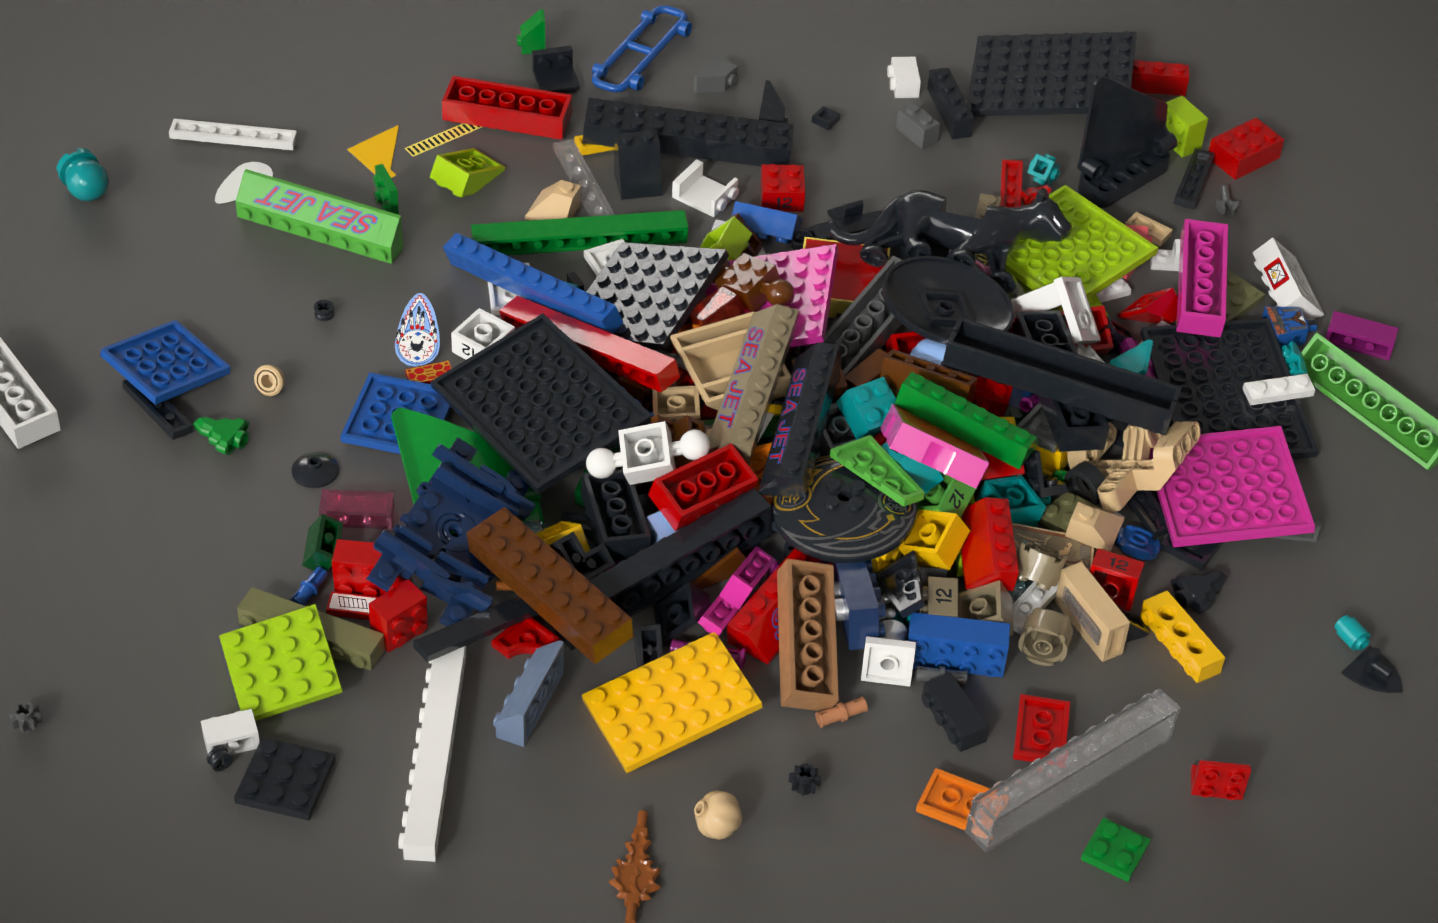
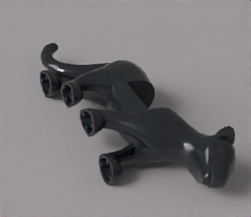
M1045 188L1039 189L1035 202L1019 207L988 205L983 219L945 212L947 203L945 196L930 191L912 190L894 198L883 209L873 226L863 232H843L834 220H830L827 225L828 233L838 242L853 246L865 244L860 250V257L864 262L874 267H881L888 262L889 258L885 249L905 245V253L908 258L931 256L932 248L926 242L920 241L923 238H928L935 244L952 250L946 258L957 260L970 266L975 265L974 254L986 255L990 268L989 276L1006 293L1012 292L1017 286V279L1012 273L1005 271V265L1008 256L1019 240L1031 239L1039 243L1048 241L1060 242L1069 237L1072 232L1070 222L1064 216L1058 204L1049 198L1048 191Z

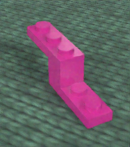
M756 546L734 572L720 595L702 615L698 623L707 632L716 633L719 636L742 608L756 585L768 572L776 559Z

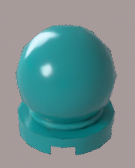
M76 148L78 151L70 155L64 154L59 160L56 170L59 179L67 186L71 195L80 201H94L106 193L109 184L107 171L99 163L92 151L87 148Z

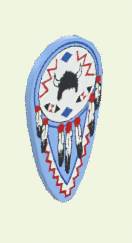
M422 293L416 294L404 309L395 340L396 355L401 362L412 367L430 364L438 356L440 349V335L436 315L430 301Z

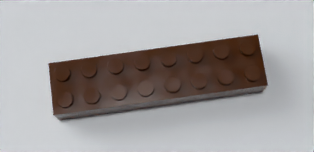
M503 507L466 532L469 552L594 664L600 662L634 637L632 618L506 507Z

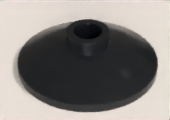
M311 452L295 460L291 469L292 477L298 484L304 487L320 488L329 485L336 479L339 473V466L332 456L322 452Z

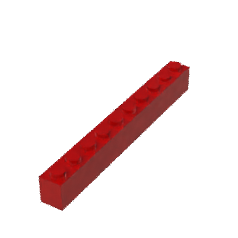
M516 296L499 310L501 319L514 326L515 330L540 314H545L601 368L662 393L680 378L678 364L674 358L530 300Z

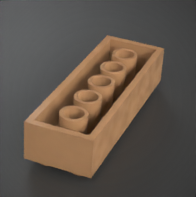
M786 559L777 571L781 706L823 711L832 708L839 700L834 567L828 564Z

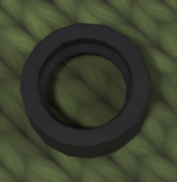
M1082 462L1067 471L1064 477L1067 491L1095 505L1100 503L1097 489L1105 480V477L1097 467L1091 463ZM1082 479L1088 484L1091 492L1085 487Z

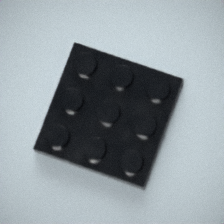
M262 737L234 796L235 804L309 821L336 761L335 754Z

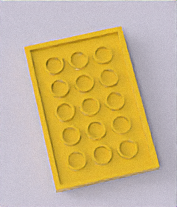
M710 633L582 694L583 702L626 773L762 708V702L716 633Z

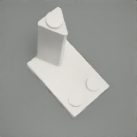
M1060 277L1055 279L1054 283L1011 300L1014 318L1017 312L1047 311L1062 305L1069 325L1068 331L1074 344H1092L1101 341L1081 278Z

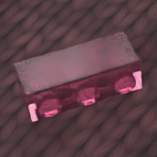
M322 489L319 516L321 514L327 515L343 522V527L392 529L395 510L394 492Z

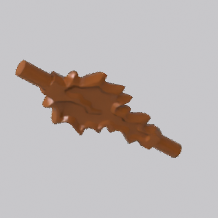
M644 810L638 812L637 825L631 834L633 841L625 842V846L629 851V854L625 855L627 861L616 859L618 866L611 868L615 877L609 880V884L619 890V893L616 895L617 898L625 899L624 905L627 907L625 923H636L637 908H639L641 901L650 900L649 894L661 888L660 885L655 883L661 869L651 868L654 861L647 860L650 856L646 854V850L652 842L648 839V812Z

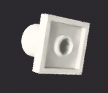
M896 620L881 621L885 625V637L866 636L861 681L910 687L916 642L906 641L908 631L901 622Z

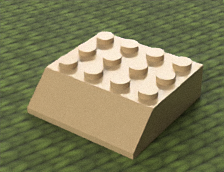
M755 312L670 336L706 406L719 410L750 320ZM785 365L783 366L772 400L786 396L791 375Z

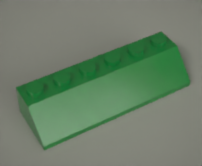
M913 372L902 383L895 401V405L1019 470L1038 445L1037 437L1028 431L1009 423L1007 420L988 412L986 409L955 395L944 387L936 385Z

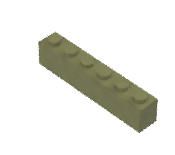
M251 587L237 607L239 624L246 627L307 606ZM318 611L332 658L372 671L385 651L384 634Z

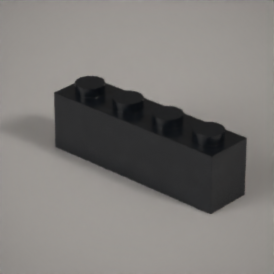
M949 67L929 70L927 90L952 140L971 137L974 117Z

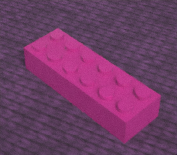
M1191 219L1184 220L1180 236L1176 332L1221 337L1226 320L1228 224Z

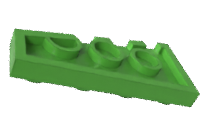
M871 435L831 449V458L903 507L924 499L925 492Z

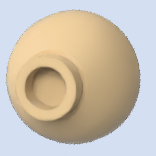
M264 365L256 370L254 383L262 394L274 396L283 389L285 377L277 366Z

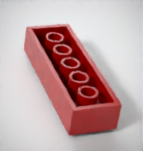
M452 76L442 99V120L563 140L572 116V95L459 76Z

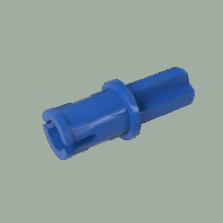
M317 567L307 580H303L300 583L301 587L290 601L305 606L309 599L318 593L317 588L328 575L327 571L322 567Z

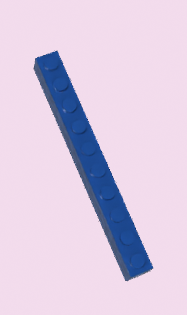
M455 233L442 247L451 265L524 299L601 330L608 331L611 334H614L624 323L616 305L459 233Z

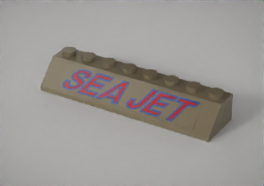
M776 304L753 313L709 436L710 449L708 454L732 443L750 466L797 328L798 309Z

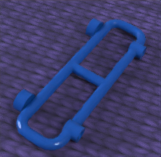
M666 5L655 7L652 11L643 10L641 23L603 64L596 62L593 65L592 83L600 89L614 93L625 91L629 86L633 90L640 91L644 84V76L640 74L677 33L684 37L690 35L692 22L688 21L687 14L680 9ZM667 13L680 18L654 48L634 42L649 24L655 23L659 14ZM627 48L647 54L621 84L615 85L600 80L601 77H606L608 69Z

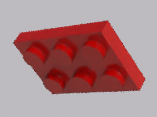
M1020 694L1013 752L1014 760L1059 767L1064 766L1070 710L1069 701Z

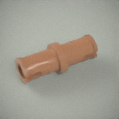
M861 696L846 703L838 702L832 708L816 712L815 716L818 725H820V728H823L838 721L845 722L849 717L867 712L868 707L865 699Z

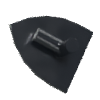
M1369 646L1341 672V674L1353 682L1374 691L1386 693H1402L1403 691L1401 679L1396 668L1381 654L1380 649Z

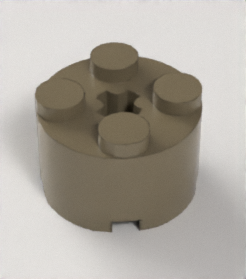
M1022 540L1016 555L1019 570L1017 579L1022 581L1029 579L1037 582L1036 586L1044 590H1050L1051 586H1057L1061 570L1064 569L1068 558L1064 555L1061 559L1058 557L1059 551L1046 545L1033 542L1032 546L1026 545L1028 540Z
M1039 607L1033 609L1024 622L1018 643L1020 651H1024L1029 661L1041 666L1054 665V662L1063 661L1067 655L1073 634L1070 617L1053 610Z

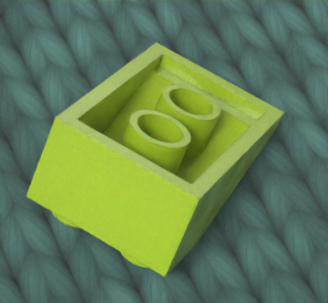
M475 148L437 155L430 178L435 180L437 185L453 191L452 193L455 196L464 197L473 195L501 174L505 170V166Z

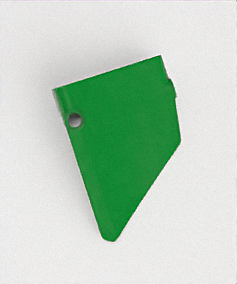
M401 407L397 408L391 415L413 504H415L419 497L417 488L420 483H428L442 462L432 456V453L438 444H442L450 449L457 437L477 449V452L470 461L476 467L480 468L481 465H485L506 478L510 470H513L473 431ZM529 486L524 498L535 503L536 506L526 520L518 519L529 529L533 530L542 527L545 524V520L539 503L541 493L538 495ZM449 531L452 536L457 537L454 531Z

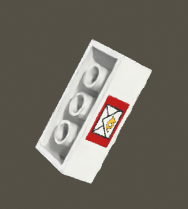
M1271 238L1252 252L1256 259L1254 264L1262 272L1261 278L1263 282L1270 288L1268 293L1277 302L1275 307H1298L1301 309L1305 319L1318 318L1325 315L1299 262L1290 251L1276 239Z

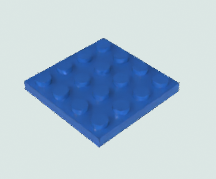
M177 320L104 347L100 352V356L155 405L230 374L231 368Z
M369 372L340 435L341 442L400 454L391 419L392 413L397 408L409 409L447 421L452 408L431 387V384Z

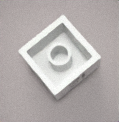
M479 308L451 333L452 352L467 360L513 332L515 327Z

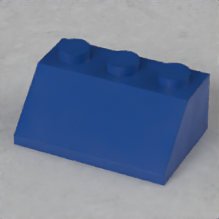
M735 201L732 215L739 213L758 238L767 239L768 236L776 237V242L788 244V241L792 240L794 232L800 229L803 220L802 217L796 214Z

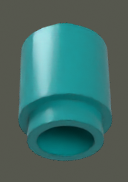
M1345 615L1336 622L1334 626L1337 630L1336 634L1351 650H1363L1369 645L1371 634L1356 618Z

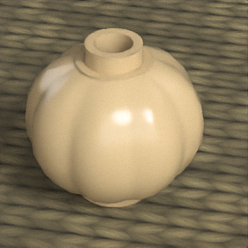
M711 791L694 808L697 827L708 838L726 839L740 827L742 822V811L739 802L733 794L728 792Z

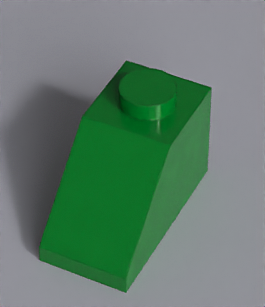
M544 9L537 11L520 26V34H517L516 37L517 46H521L522 54H532L534 50L546 49Z

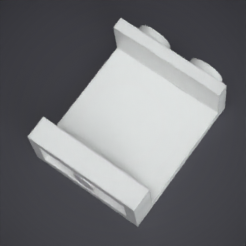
M697 159L673 181L672 198L712 217L723 211L730 201L736 199L739 193L737 178L731 180L726 186L703 176V162Z

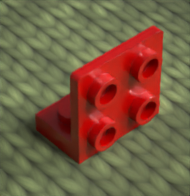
M1200 760L1198 765L1192 764L1191 795L1242 800L1250 777L1251 766Z

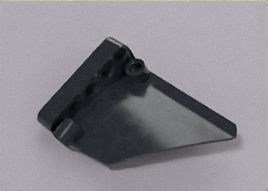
M1100 75L1095 80L1092 86L1080 158L1077 165L1078 170L1081 171L1078 185V193L1096 206L1106 208L1167 172L1171 156L1169 151L1177 147L1175 135L1169 132L1166 126L1167 103L1140 93L1103 75Z

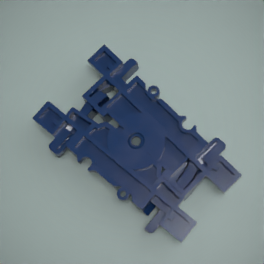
M459 437L456 438L450 449L442 444H438L432 453V456L442 461L428 483H420L417 488L418 499L409 513L402 514L400 517V521H403L406 527L396 524L393 528L394 536L383 530L375 541L373 547L382 555L366 578L388 592L398 575L408 580L414 573L424 581L420 589L447 603L439 620V623L446 627L470 617L473 608L480 612L487 610L493 601L491 596L481 591H483L486 583L493 579L495 574L469 552L466 532L503 507H506L516 517L526 520L536 506L535 503L524 498L529 485L515 471L510 470L506 478L485 465H481L478 468L471 464L470 461L477 452V449ZM449 531H454L457 537L452 536ZM441 549H442L443 551H445V552H440L439 555L437 556V558H436L434 561L431 560V559H433V558L438 554V552H439Z

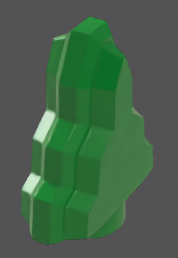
M200 417L193 423L194 428L201 435L208 437L209 443L214 445L217 451L229 456L235 448L243 449L248 442L249 433L247 430L250 424L249 421L240 418L235 420L227 418L214 420L208 417Z

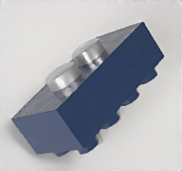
M871 560L856 563L833 562L836 621L842 622L849 650L865 649L866 636L885 637L884 622L879 621L886 617H895V609L887 608L885 610L884 603L891 601L885 594L881 595L880 588L876 587L875 572L872 573Z

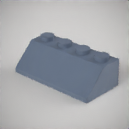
M559 640L537 648L533 656L527 658L523 674L517 676L513 692L507 694L503 710L497 712L494 718L493 726L496 727V738L522 747L526 745L564 674L563 641Z

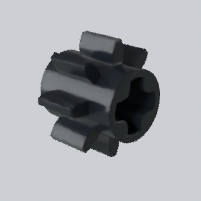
M808 763L799 766L795 765L794 773H789V782L792 783L791 790H796L802 796L810 793L815 794L816 786L821 784L818 768H814Z

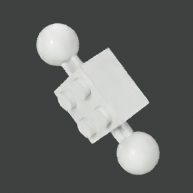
M665 421L618 430L621 452L613 454L606 448L594 449L586 459V467L588 472L596 478H607L613 474L616 467L623 466V473L630 485L653 481L676 469L674 456L683 455L687 459L697 460L707 455L710 449V441L704 432L690 430L681 437L680 441L672 442L671 432Z

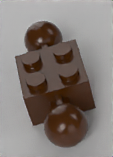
M745 253L732 265L726 260L712 283H716L723 301L751 312H756L767 300L772 306L776 304L788 306L795 296L794 287L789 281L780 278L775 264Z

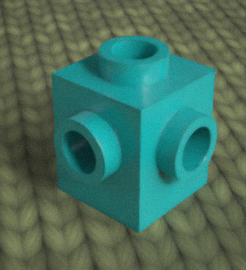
M1036 154L1030 162L1027 173L1034 177L1033 181L1044 185L1045 182L1052 185L1053 181H1056L1060 175V165L1055 162L1056 158L1045 154L1044 157Z

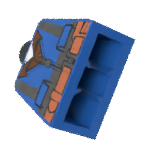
M1264 307L1262 319H1270L1280 348L1284 345L1287 346L1291 341H1294L1297 346L1303 345L1308 332H1315L1317 330L1316 319H1305L1301 309L1298 307Z

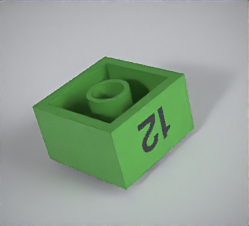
M940 472L944 480L927 492L923 500L917 502V512L921 509L955 513L961 518L976 488Z

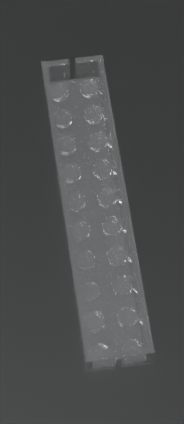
M1160 688L1151 694H1145L1138 702L1128 704L1116 715L1111 714L1101 724L1091 726L1079 737L1074 736L1064 746L1054 748L1042 759L1037 758L1025 769L1015 771L1005 781H998L988 791L978 793L971 802L972 806L967 817L965 833L985 853L1170 741L1181 707Z

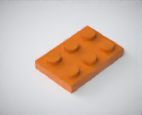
M935 768L917 804L916 812L989 840L1008 795Z

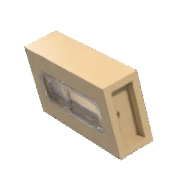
M1082 562L1066 566L1061 570L1055 603L1064 614L1070 617V622L1102 662L1123 654L1130 625L1129 620Z

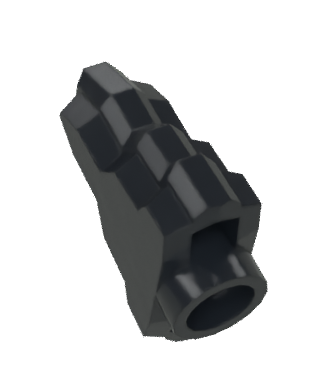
M1222 571L1208 572L1202 576L1193 574L1188 577H1176L1171 580V585L1175 592V600L1184 609L1190 607L1198 614L1204 613L1211 608L1212 601L1217 596L1216 591L1222 588L1227 576Z

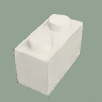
M892 57L891 65L887 66V76L891 77L890 90L894 91L895 98H919L921 81L916 57Z
M252 709L201 721L203 738L208 754L218 746H225L232 755L254 750L258 747L259 734Z

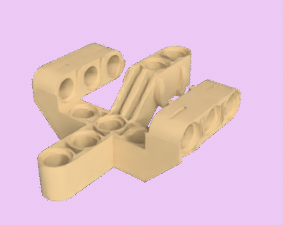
M1196 421L1175 422L1168 428L1165 436L1137 426L1128 425L1123 433L1124 449L1122 460H1100L1102 455L1114 443L1117 436L1116 427L1112 423L1107 422L1110 429L1104 450L1067 452L1070 469L1079 463L1087 462L1101 471L1105 477V480L1097 489L1101 507L1103 510L1115 513L1126 505L1137 490H1160L1183 462L1185 456L1198 442L1200 426ZM1150 448H1154V459L1149 460Z

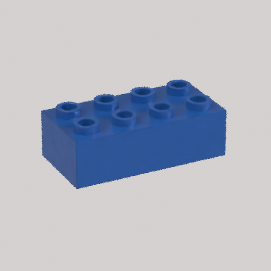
M912 613L907 641L916 642L913 668H917V665L932 668L945 666V669L966 670L967 674L1003 678L1009 648L1010 623Z

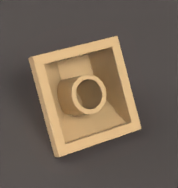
M560 180L543 189L525 215V219L531 221L573 218L581 205V185Z
M1078 501L1065 537L1096 549L1099 548L1111 552L1124 517Z

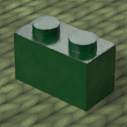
M324 514L318 517L308 529L302 566L313 571L317 567H322L328 571L332 566L337 539L341 540L343 522Z

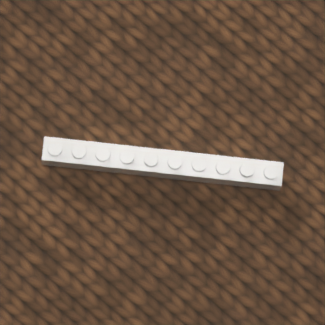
M466 646L429 661L432 667L426 670V683H429L428 688L423 689L422 698L423 703L426 704L425 708H420L419 723H422V728H417L416 743H419V747L413 750V764L416 765L415 769H410L409 785H412V790H407L406 806H409L408 811L403 812L402 827H405V833H400L399 849H403L404 860L436 862L467 657Z

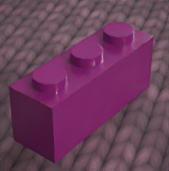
M1333 311L1326 339L1337 347L1389 361L1399 328Z

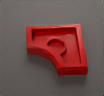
M531 617L506 628L491 640V646L506 658L511 659L520 654H534L537 648L559 640L561 641V639Z

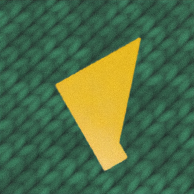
M399 126L390 128L347 150L373 174H375V166L383 164L390 177L393 178L396 174L391 170V164Z

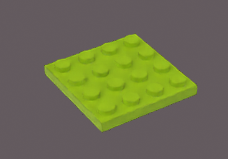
M316 604L219 635L240 711L252 709L255 721L343 693Z

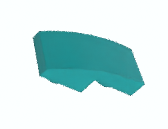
M1291 341L1287 346H1282L1280 349L1290 375L1308 374L1304 359L1296 343Z

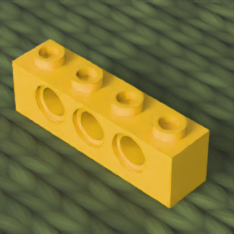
M1168 591L1143 601L1140 614L1143 623L1148 625L1155 633L1156 638L1167 647L1171 656L1178 660L1187 675L1191 676L1196 683H1199L1221 673L1225 656Z

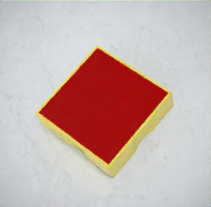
M805 237L803 249L824 245H837L838 257L828 317L835 318L837 313L843 314L885 265L874 267L861 259L860 250L865 244L853 246L845 245L835 240ZM887 248V249H885V250H886V252H887V254H888V258H889L890 248Z

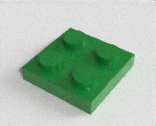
M383 164L376 165L375 175H373V182L376 187V191H374L375 201L377 204H381V210L399 215L398 190Z
M1103 817L1083 851L1081 860L1129 882L1149 847L1151 839Z

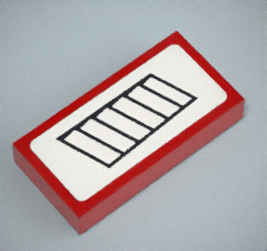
M331 591L326 614L370 620L369 603L378 597Z

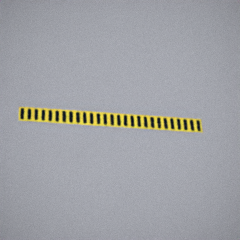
M460 124L405 149L414 157L480 129L482 126Z

